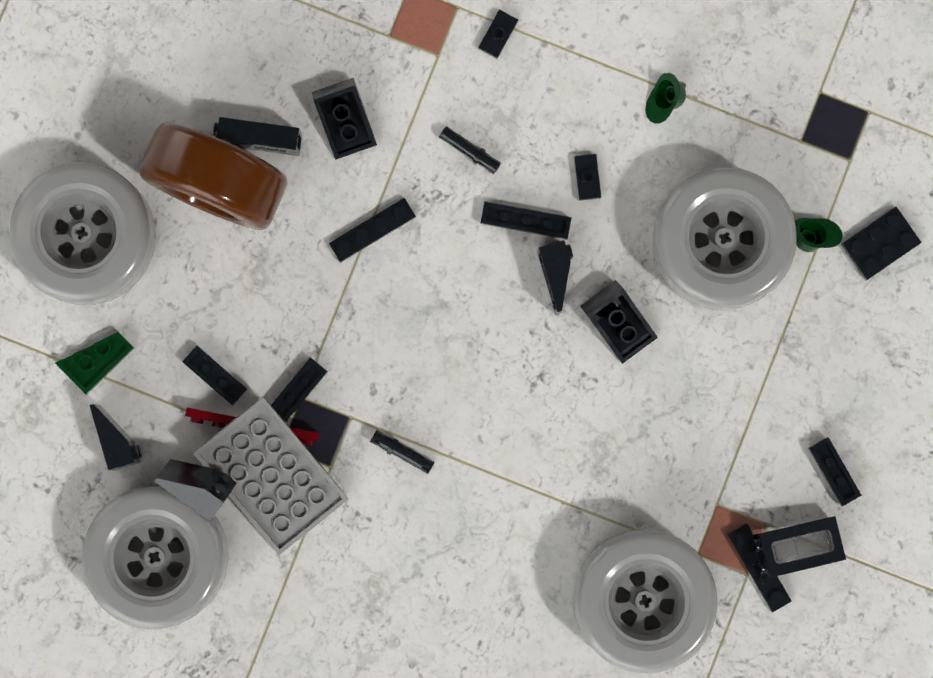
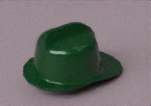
M662 74L648 97L645 111L647 118L652 123L659 124L666 121L672 111L682 106L685 102L686 84L678 81L674 74Z
M799 218L795 220L796 246L804 252H814L819 248L836 247L843 239L840 227L829 219Z

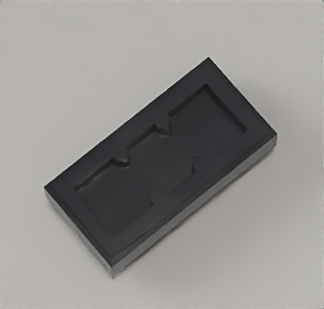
M499 9L478 49L498 59L519 20Z
M596 154L574 156L579 201L600 199L601 189Z

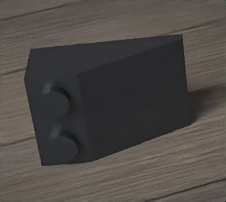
M354 78L312 92L314 104L335 160L377 146Z
M565 240L539 247L537 251L555 315H559L562 312L570 260L573 257L570 244L566 245Z
M616 280L580 306L622 364L658 338L624 288Z
M89 405L108 470L115 471L140 463L139 458L142 457V452L139 444H135L132 438L101 405Z
M174 459L169 460L154 480V482L208 521L213 518L237 484L231 476L218 469Z

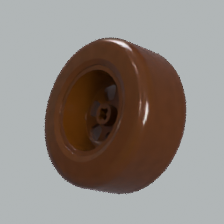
M162 123L156 128L139 167L142 179L158 190L211 215L255 230H264L270 226L288 183L286 176L279 169L263 159L219 138L175 123Z

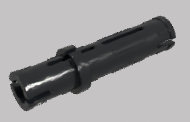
M448 126L439 135L440 139L472 159L475 165L479 164L493 175L500 167L501 162L487 154L485 149H480Z
M377 429L370 440L371 443L386 450L387 454L399 457L426 474H429L435 463L399 443L398 439H392Z

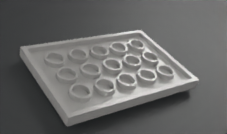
M264 396L193 452V455L203 466L218 469L231 476L237 483L229 497L278 555L349 500L347 495Z

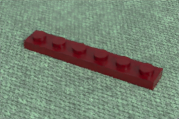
M188 407L185 416L191 417L190 422L203 424L204 420L212 421V426L224 428L226 424L236 418L234 416ZM291 428L303 444L313 446V441L319 442L320 433Z

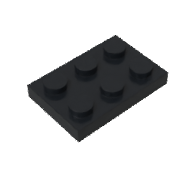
M896 206L843 242L841 246L867 281L922 242Z

